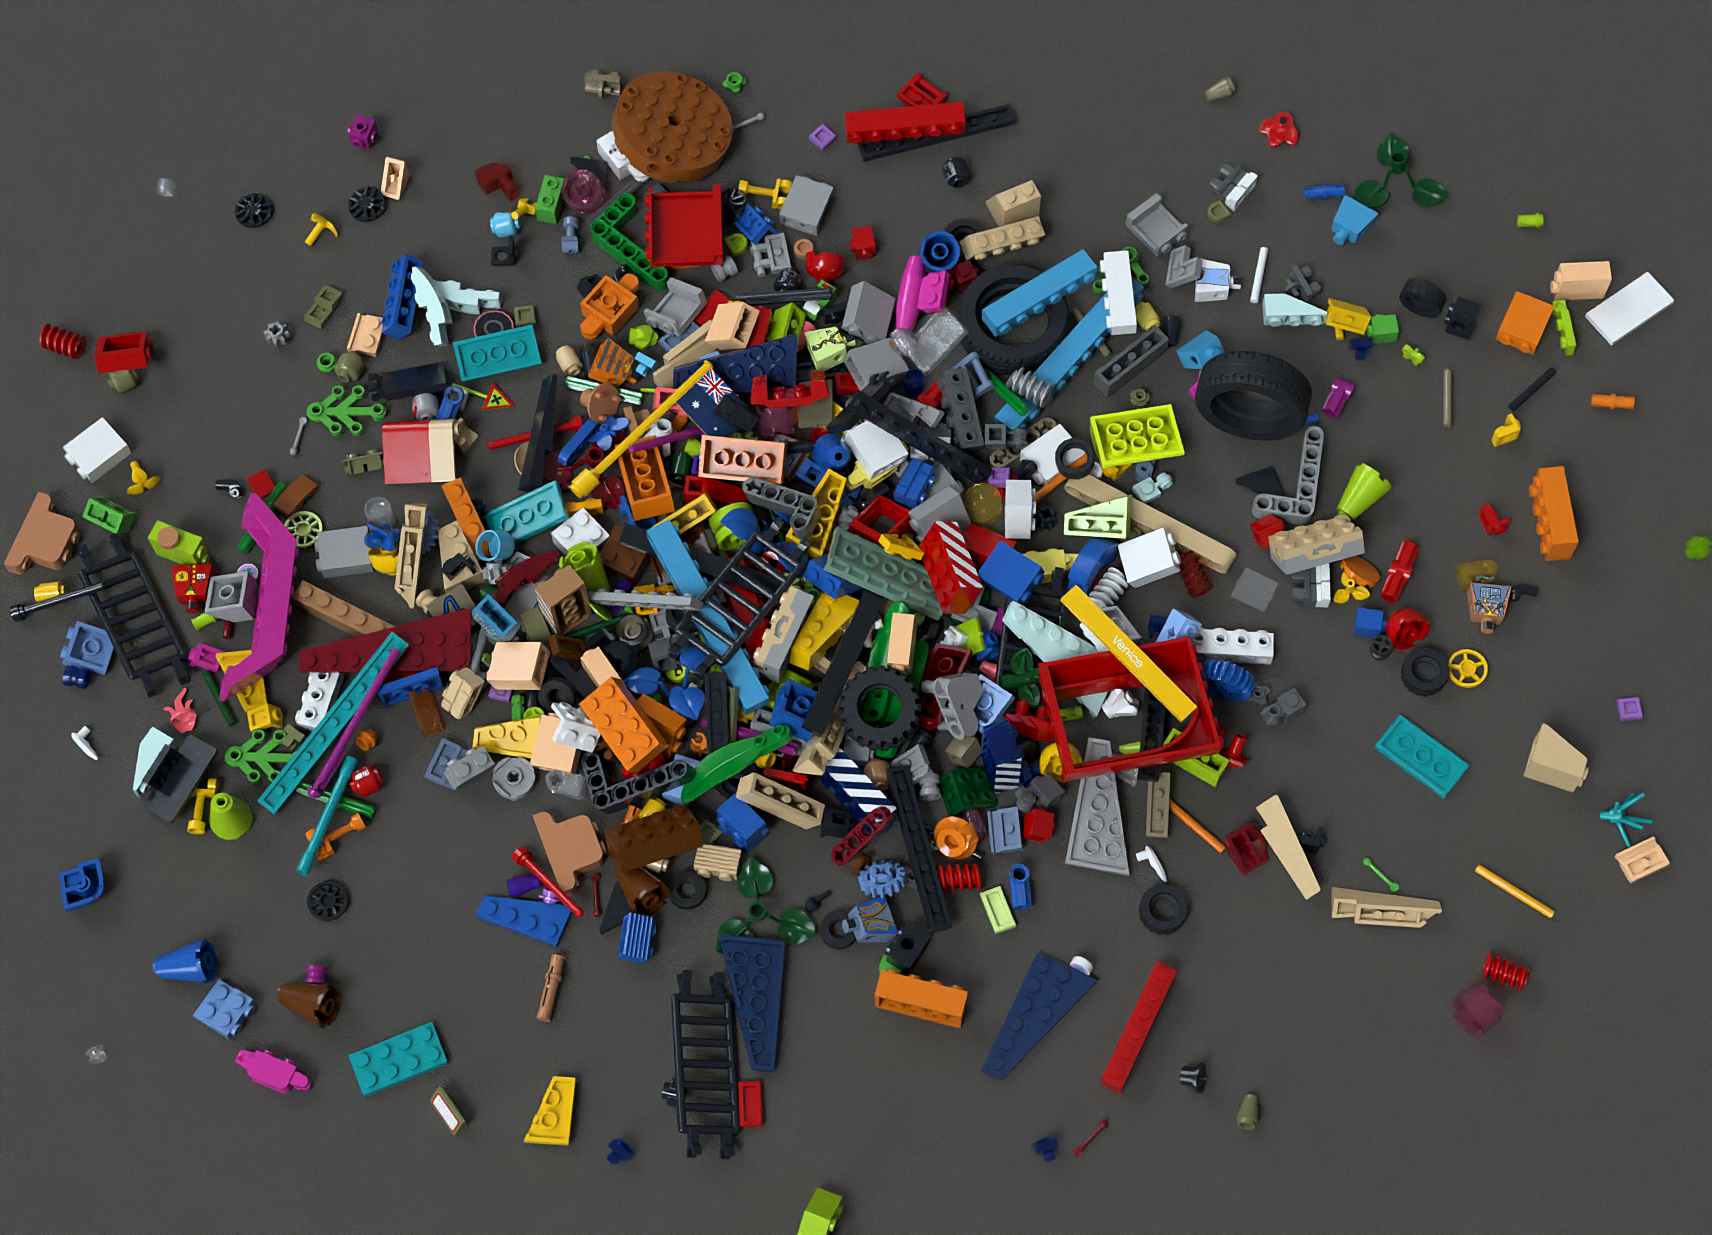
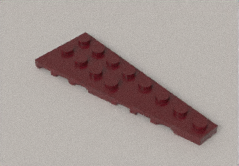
M464 609L299 651V673H359L391 632L395 633L410 646L389 673L423 672L437 667L439 672H455L465 667L470 669L471 609Z

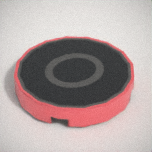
M497 310L487 311L475 321L473 327L474 335L479 337L514 329L513 321L504 312Z

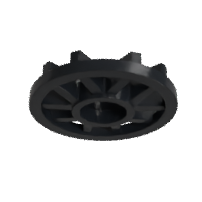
M366 186L353 191L354 193L349 197L348 208L356 220L371 222L382 215L386 202L383 194L377 188ZM374 209H380L379 212L375 214ZM372 211L373 216L368 218V213ZM363 213L365 214V218L359 217Z
M727 188L726 191L722 192V223L730 224L737 221L743 215L747 201L745 195L736 188Z
M253 193L245 197L242 196L238 203L236 202V219L245 227H260L267 223L272 216V205L263 194ZM261 215H267L265 219L262 220ZM259 218L260 222L255 223L254 219ZM251 219L252 224L246 223V221Z
M324 881L315 885L309 892L307 907L314 918L330 922L331 920L338 919L348 908V895L340 884L333 881ZM328 885L326 892L320 889V887ZM332 886H335L336 888H335L334 892L331 893V892H330L331 887H332ZM316 890L321 893L320 897L313 895ZM339 890H341L344 894L337 896ZM313 898L317 902L311 905V899ZM337 900H344V904L337 903ZM321 907L317 912L313 911L314 908ZM335 907L342 909L337 913ZM333 909L334 915L329 917L328 910ZM325 911L326 917L319 916Z

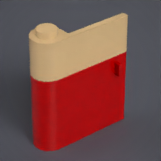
M456 419L383 423L382 444L385 484L449 482L455 480L454 440L458 439V436L461 435V424Z

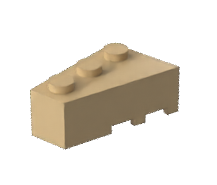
M455 521L440 528L438 536L442 567L446 560L453 558L459 552L463 557L468 555L474 561L475 565L473 567L477 571L473 575L465 567L451 581L443 574L445 592L462 583L465 590H468L486 582L483 578L482 569L458 522Z

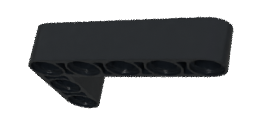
M588 752L582 758V766L592 804L596 809L605 814L615 813L685 785L695 777L694 767L679 759L614 785L608 762L604 757L595 752ZM597 760V764L593 767V762ZM685 768V772L680 775L681 769ZM666 775L664 782L660 783L661 778ZM602 779V784L598 787V782ZM646 783V788L641 791L643 784ZM627 791V795L622 799L623 793ZM608 798L607 804L603 806V802Z

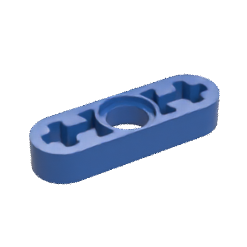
M591 418L588 419L562 449L558 456V462L569 467L590 443L589 439L600 428V423L593 421Z

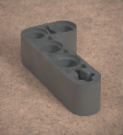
M752 477L745 480L742 487L749 502L792 516L790 525L798 539L811 536L821 516V509L815 497Z

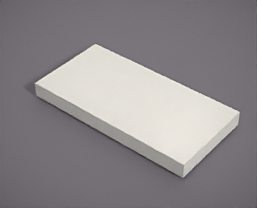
M1646 272L1586 313L1585 317L1612 346L1672 305L1674 299L1649 272Z

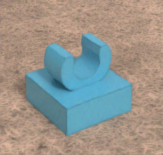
M640 352L637 353L635 359L640 364L636 368V372L646 377L650 369L653 371L658 370L660 365L655 360Z

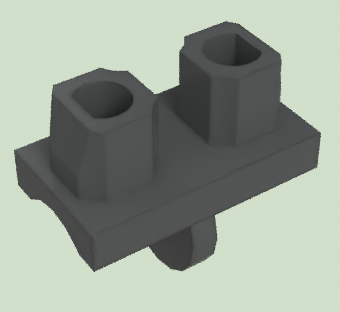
M1297 264L1291 266L1292 272L1289 274L1290 278L1286 280L1285 293L1287 295L1293 294L1295 298L1300 296L1303 302L1311 303L1312 297L1320 294L1321 287L1316 281L1310 284L1307 283L1306 280L1312 277L1309 266L1300 268Z

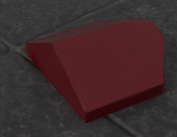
M1246 823L1224 837L1228 855L1243 875L1268 861L1267 841L1260 829L1253 826V824Z

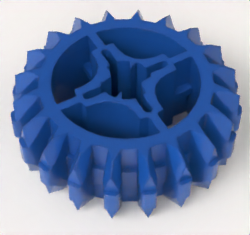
M1212 659L1203 662V674L1201 677L1202 680H1206L1210 694L1237 702L1246 701V699L1250 698L1255 687V680L1249 671L1229 661L1225 662L1222 659L1219 661Z

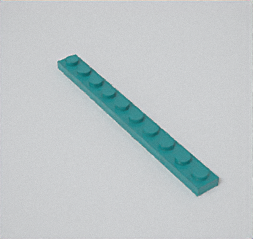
M390 633L258 799L260 804L276 815L353 718L393 647L401 651L393 664L394 666L410 646L395 633Z

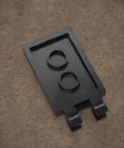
M443 362L383 373V376H379L376 373L368 375L369 381H377L369 385L370 392H378L371 394L372 401H378L383 398L389 401L447 389Z
M889 371L882 372L880 376L879 373L873 374L869 378V386L865 387L861 392L878 402L890 390L889 387L896 383V380L893 379L887 382L886 376L890 373ZM844 408L826 426V429L830 433L850 430L862 417Z

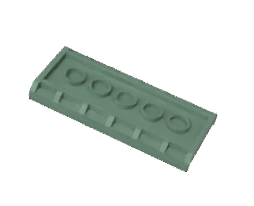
M839 527L835 528L827 562L823 568L824 571L894 602H903L908 608L937 621L940 619L943 612L924 565L908 560L897 553L891 555L885 552L883 547Z

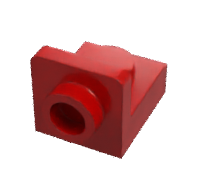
M1490 503L1482 505L1478 513L1487 535L1503 534L1511 523L1509 518L1498 521V514L1495 509H1492Z

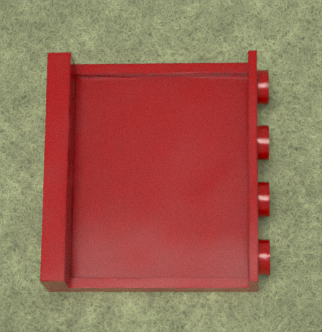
M713 185V191L652 193V187H649V195H645V207H649V212H645V224H649V230H645V240L649 242V247H645L646 260H650V267L723 265L721 185Z

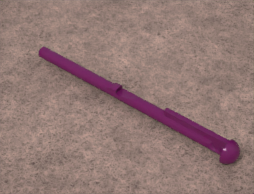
M393 647L314 785L307 787V793L311 798H319L323 795V791L346 754L344 749L356 730L361 718L365 717L368 707L401 651Z

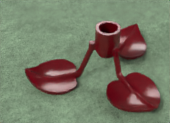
M624 429L615 431L616 436L610 435L612 445L608 451H603L597 442H592L593 447L587 451V456L582 457L574 466L566 467L558 462V456L561 451L547 454L544 458L543 477L549 482L556 480L559 484H563L571 480V470H575L584 462L589 467L595 468L603 461V453L608 456L615 449V445L620 444L626 439ZM601 473L599 475L600 484L591 491V497L601 499L602 507L619 509L618 504H621L620 496L624 495L625 497L624 485L615 475H609L604 479Z

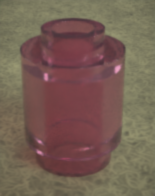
M970 809L963 812L962 819L968 823L973 822L979 839L978 842L984 840L983 837L987 835L982 814L979 813L978 809Z

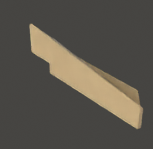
M713 319L706 322L663 356L664 366L653 373L654 383L658 387L673 388L674 367L699 361L701 357L713 353L717 349L705 342Z
M405 504L406 526L403 525L401 529L395 590L402 595L409 604V607L413 609L417 597L428 504Z
M841 697L838 699L822 736L819 738L813 735L807 742L793 768L794 772L822 775L825 772L827 759L830 761L835 757L846 731L839 715V701Z
M1274 795L1256 807L1268 825L1260 831L1305 899L1308 900L1320 891V886L1278 795Z
M1332 887V918L1354 917V922L1358 924L1421 928L1427 923V919L1435 913L1440 914L1442 912L1439 901Z

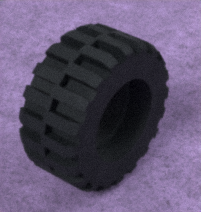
M878 666V668L874 669L868 667L862 673L859 671L852 680L849 679L847 681L845 689H842L840 694L839 715L843 727L849 737L862 747L866 746L869 750L874 751L876 749L888 751V748H897L904 741L907 742L911 739L910 736L918 729V723L921 721L922 716L919 692L913 681H910L907 675L899 673L895 668L887 669L885 666ZM877 689L891 691L897 696L901 705L898 719L892 725L884 728H875L868 725L860 713V705L863 698L871 691Z

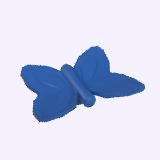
M608 416L607 421L599 428V432L595 433L589 439V442H597L600 449L608 451L612 445L610 435L616 436L615 431L626 428L630 424V420L627 418L614 419L612 416Z

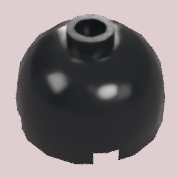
M613 641L601 649L622 681L633 671L640 668V652L636 646H631L625 641Z

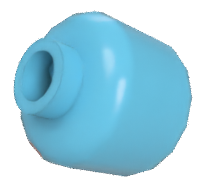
M511 210L496 212L493 218L490 219L492 233L496 234L499 238L509 237V235L515 236L518 228H521L520 217L513 219L511 216L513 211Z

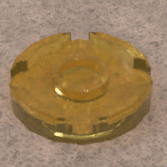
M976 484L970 487L963 496L962 502L968 517L975 524H989L996 520L1002 512L1003 498L1000 492L990 484Z

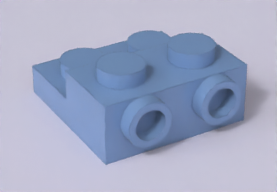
M77 621L75 626H70L66 638L70 639L68 646L64 645L60 654V657L64 658L62 664L79 670H83V668L104 675L114 647L105 630Z
M980 674L978 678L984 691L973 710L978 720V731L983 733L1004 720L1003 714L1015 697ZM996 727L995 729L991 730V731L988 732V733H990V734L994 733V732L997 730L998 727Z
M219 979L193 1016L231 1040L233 1036H237L241 1031V1024L246 1017L249 1018L253 1014L256 1003L246 994L236 988H232Z

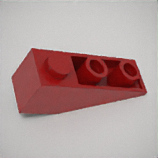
M686 476L684 488L685 505L706 491L717 508H723L739 502L748 503L743 488L711 478Z

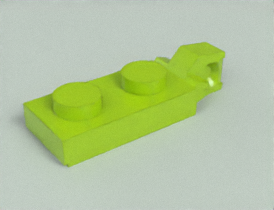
M1565 299L1553 301L1554 309L1552 314L1557 316L1556 328L1557 331H1561L1562 335L1560 337L1561 349H1565L1566 356L1573 355L1576 342Z

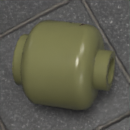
M347 352L339 357L334 370L341 381L346 383L355 382L359 379L365 364L359 354Z
M134 369L108 372L110 378L107 379L111 390L116 389L118 393L122 394L137 386L136 381L139 379Z

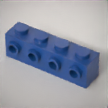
M407 254L397 261L395 260L392 264V278L388 283L389 294L384 304L386 310L381 321V325H383L381 333L398 340L409 334L412 328L416 306V288L411 279L412 267H423L422 260Z

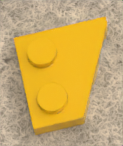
M897 534L881 535L879 542L884 547L885 552L891 555L901 554L902 557L908 560H912V558L922 559L924 552L907 534H903L901 539L898 538Z

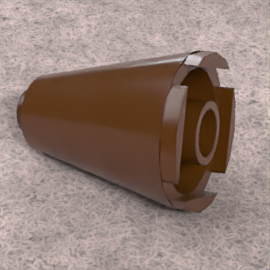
M615 866L614 873L633 914L650 916L665 904L663 899L665 896L667 898L670 896V889L665 883L643 867L621 873L618 866Z
M286 982L277 991V998L280 1004L322 1029L325 1028V1025L330 1026L333 1023L340 1009L337 999L338 996L341 997V991L339 987L332 984Z

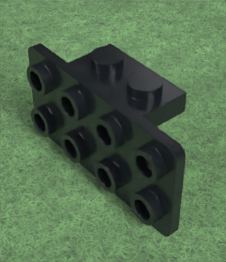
M193 735L186 737L178 751L165 744L142 779L143 782L154 788L144 803V808L169 823H174L218 755V750Z

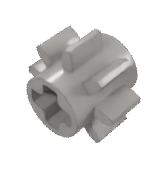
M278 321L268 324V330L264 331L268 345L273 343L276 348L282 344L286 345V338H290L286 324L281 325Z
M851 505L848 508L842 506L836 517V521H838L837 527L847 531L849 523L858 516V509Z
M502 560L486 562L487 567H483L482 570L484 580L489 579V584H496L494 581L508 570V565H502Z

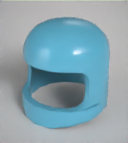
M484 531L476 541V554L484 561L506 560L512 556L515 550L514 539L506 531ZM483 541H489V550L493 558L484 556L481 549Z

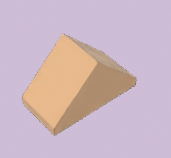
M386 157L381 187L383 196L397 200L401 199L410 177L406 161Z

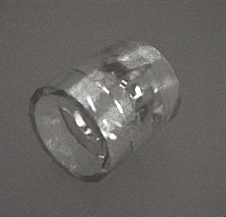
M374 497L365 504L364 511L368 522L387 523L392 530L395 525V518L390 502L387 499Z

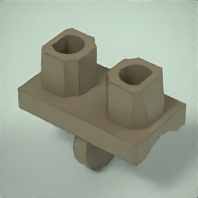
M591 70L590 73H585V92L598 93V98H603L604 94L620 95L621 76H619L618 72L603 75L599 70Z

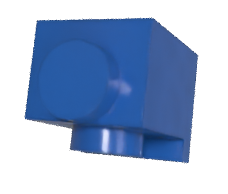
M806 458L796 472L794 480L803 484H809L812 488L816 489L827 471ZM813 475L816 479L812 481L808 476Z
M982 627L985 651L976 654L978 661H993L999 654L1000 645L998 637L994 631H988L987 627Z

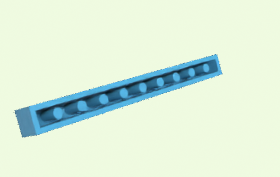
M1131 277L1134 304L1138 305L1144 297V286ZM1107 292L1030 377L1033 378L1035 375H1038V383L1045 379V387L1049 383L1052 384V393L1045 406L1052 401L1053 395L1057 390L1061 391L1064 388L1066 380L1078 372L1083 361L1087 362L1090 359L1092 351L1096 347H1101L1108 333L1111 334V328H1107L1106 316H1109V309L1105 310L1104 297H1107ZM1017 391L1015 394L1027 405L1029 413H1026L1025 416H1020L1006 403L996 414L995 424H1006L1008 431H1012L1016 427L1026 430L1029 421L1035 420L1040 414V403L1034 404L1033 399L1027 400L1026 395L1021 396L1019 391Z
M668 519L648 529L647 539L678 595L683 597V594H692L698 600L709 587V583L705 577L702 578L699 574L700 567L695 559L692 560L689 556L691 552L687 543H682L679 536L681 534L677 525H672ZM715 595L711 596V598L719 603ZM706 604L702 607V611L698 612L702 617L736 640L738 634L735 630L731 631L728 626L730 621ZM693 620L706 645L723 656L729 646ZM740 647L725 666L718 665L721 672H726L728 685L739 688L738 703L744 714L748 715L768 705L770 692L765 684L761 685L759 681L760 674L756 667H751L748 652L745 648L741 649Z

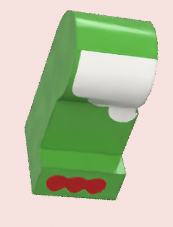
M823 280L819 282L817 288H832L833 298L831 300L807 301L802 309L806 314L805 316L815 322L823 316L822 308L831 306L837 299V288Z

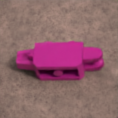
M240 1050L235 1060L236 1064L247 1070L248 1076L253 1082L282 1094L291 1092L292 1088L305 1092L312 1086L308 1077L303 1076L296 1063L290 1059L284 1058L283 1061L277 1059V1055L268 1050H264V1052L256 1050L255 1053Z

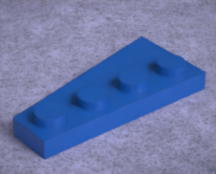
M484 896L476 917L557 947L572 911L562 904Z

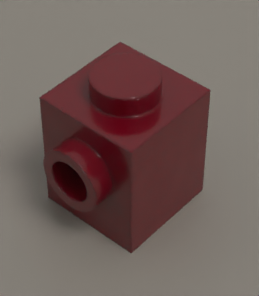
M970 260L951 268L954 271L953 279H956L954 287L958 294H962L966 287L970 285V282L979 276L976 266H972Z

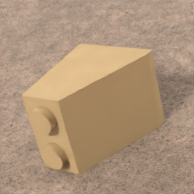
M1031 180L993 196L986 201V205L998 227L1039 216L1041 195Z
M1543 723L1534 738L1523 776L1574 792L1577 786L1581 787L1583 779H1586L1589 767H1586L1587 758L1547 724Z

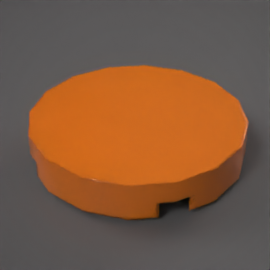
M1358 556L1345 558L1340 562L1341 569H1345V575L1360 586L1365 587L1367 584L1369 588H1373L1380 580L1378 571L1370 563Z

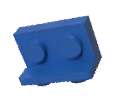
M747 204L743 215L733 222L755 245L768 230L774 234L778 232L773 227L775 223L769 217H763L765 213L758 206L753 208Z

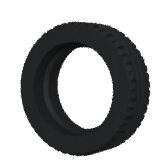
M1002 265L981 273L966 287L960 299L958 310L959 338L968 355L972 352L978 353L983 368L1002 375H1012L1014 371L1019 370L1021 367H1024L1023 374H1026L1028 371L1033 373L1067 337L1069 308L1066 296H1063L1056 304H1050L1045 307L1044 310L1048 317L1047 329L1040 338L1031 343L1019 346L1004 345L989 338L980 328L979 313L986 303L994 298L1009 294L1042 274V271L1024 265Z
M1231 351L1213 357L1202 367L1195 393V403L1203 418L1214 427L1245 439L1271 441L1290 437L1304 426L1311 402L1312 389L1305 375L1285 360L1260 352ZM1231 391L1255 392L1275 400V402L1250 400Z

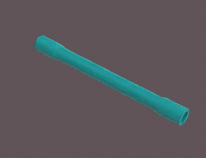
M347 756L343 763L337 782L309 845L296 869V872L303 876H308L317 851L348 781L351 779L352 773L358 764L357 759Z

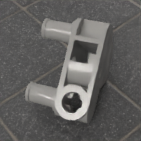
M960 673L938 677L935 681L925 680L922 682V692L925 694L934 693L943 714L939 726H937L939 730H949L953 737L959 740L966 736H973L977 732L978 720L973 709L984 691L977 674ZM949 699V707H945V703Z

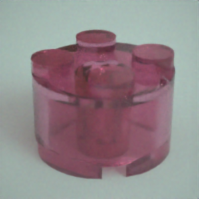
M583 169L576 170V172L571 175L569 174L563 181L562 195L566 203L575 211L582 214L594 213L603 205L606 197L605 185L592 172Z
M755 404L756 415L759 416L757 429L762 431L763 436L774 435V432L780 431L783 434L795 432V428L798 426L797 406L769 408L766 405L759 406Z
M1482 984L1470 987L1450 1003V1007L1455 1009L1453 1017L1458 1025L1466 1033L1470 1034L1472 1032L1476 1034L1475 1038L1481 1037L1501 1021V1015L1504 1013L1503 1007L1494 1001L1490 996L1488 988Z

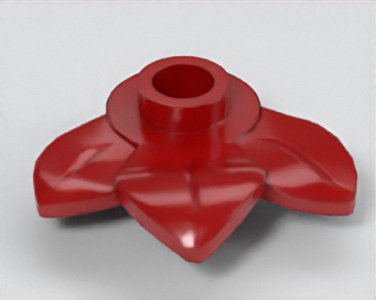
M1279 112L1274 118L1266 119L1261 124L1260 132L1268 134V142L1271 148L1279 146L1284 141L1291 146H1295L1297 143L1298 130L1293 126V117L1288 112ZM1285 118L1287 123L1282 124L1280 119Z

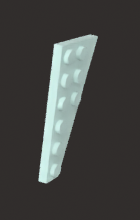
M1015 601L1010 602L1002 619L1011 631L1030 647L1029 650L1034 655L1037 654L1043 662L1098 653L1095 646ZM1107 692L1076 697L1080 704L1083 703L1093 717H1097Z

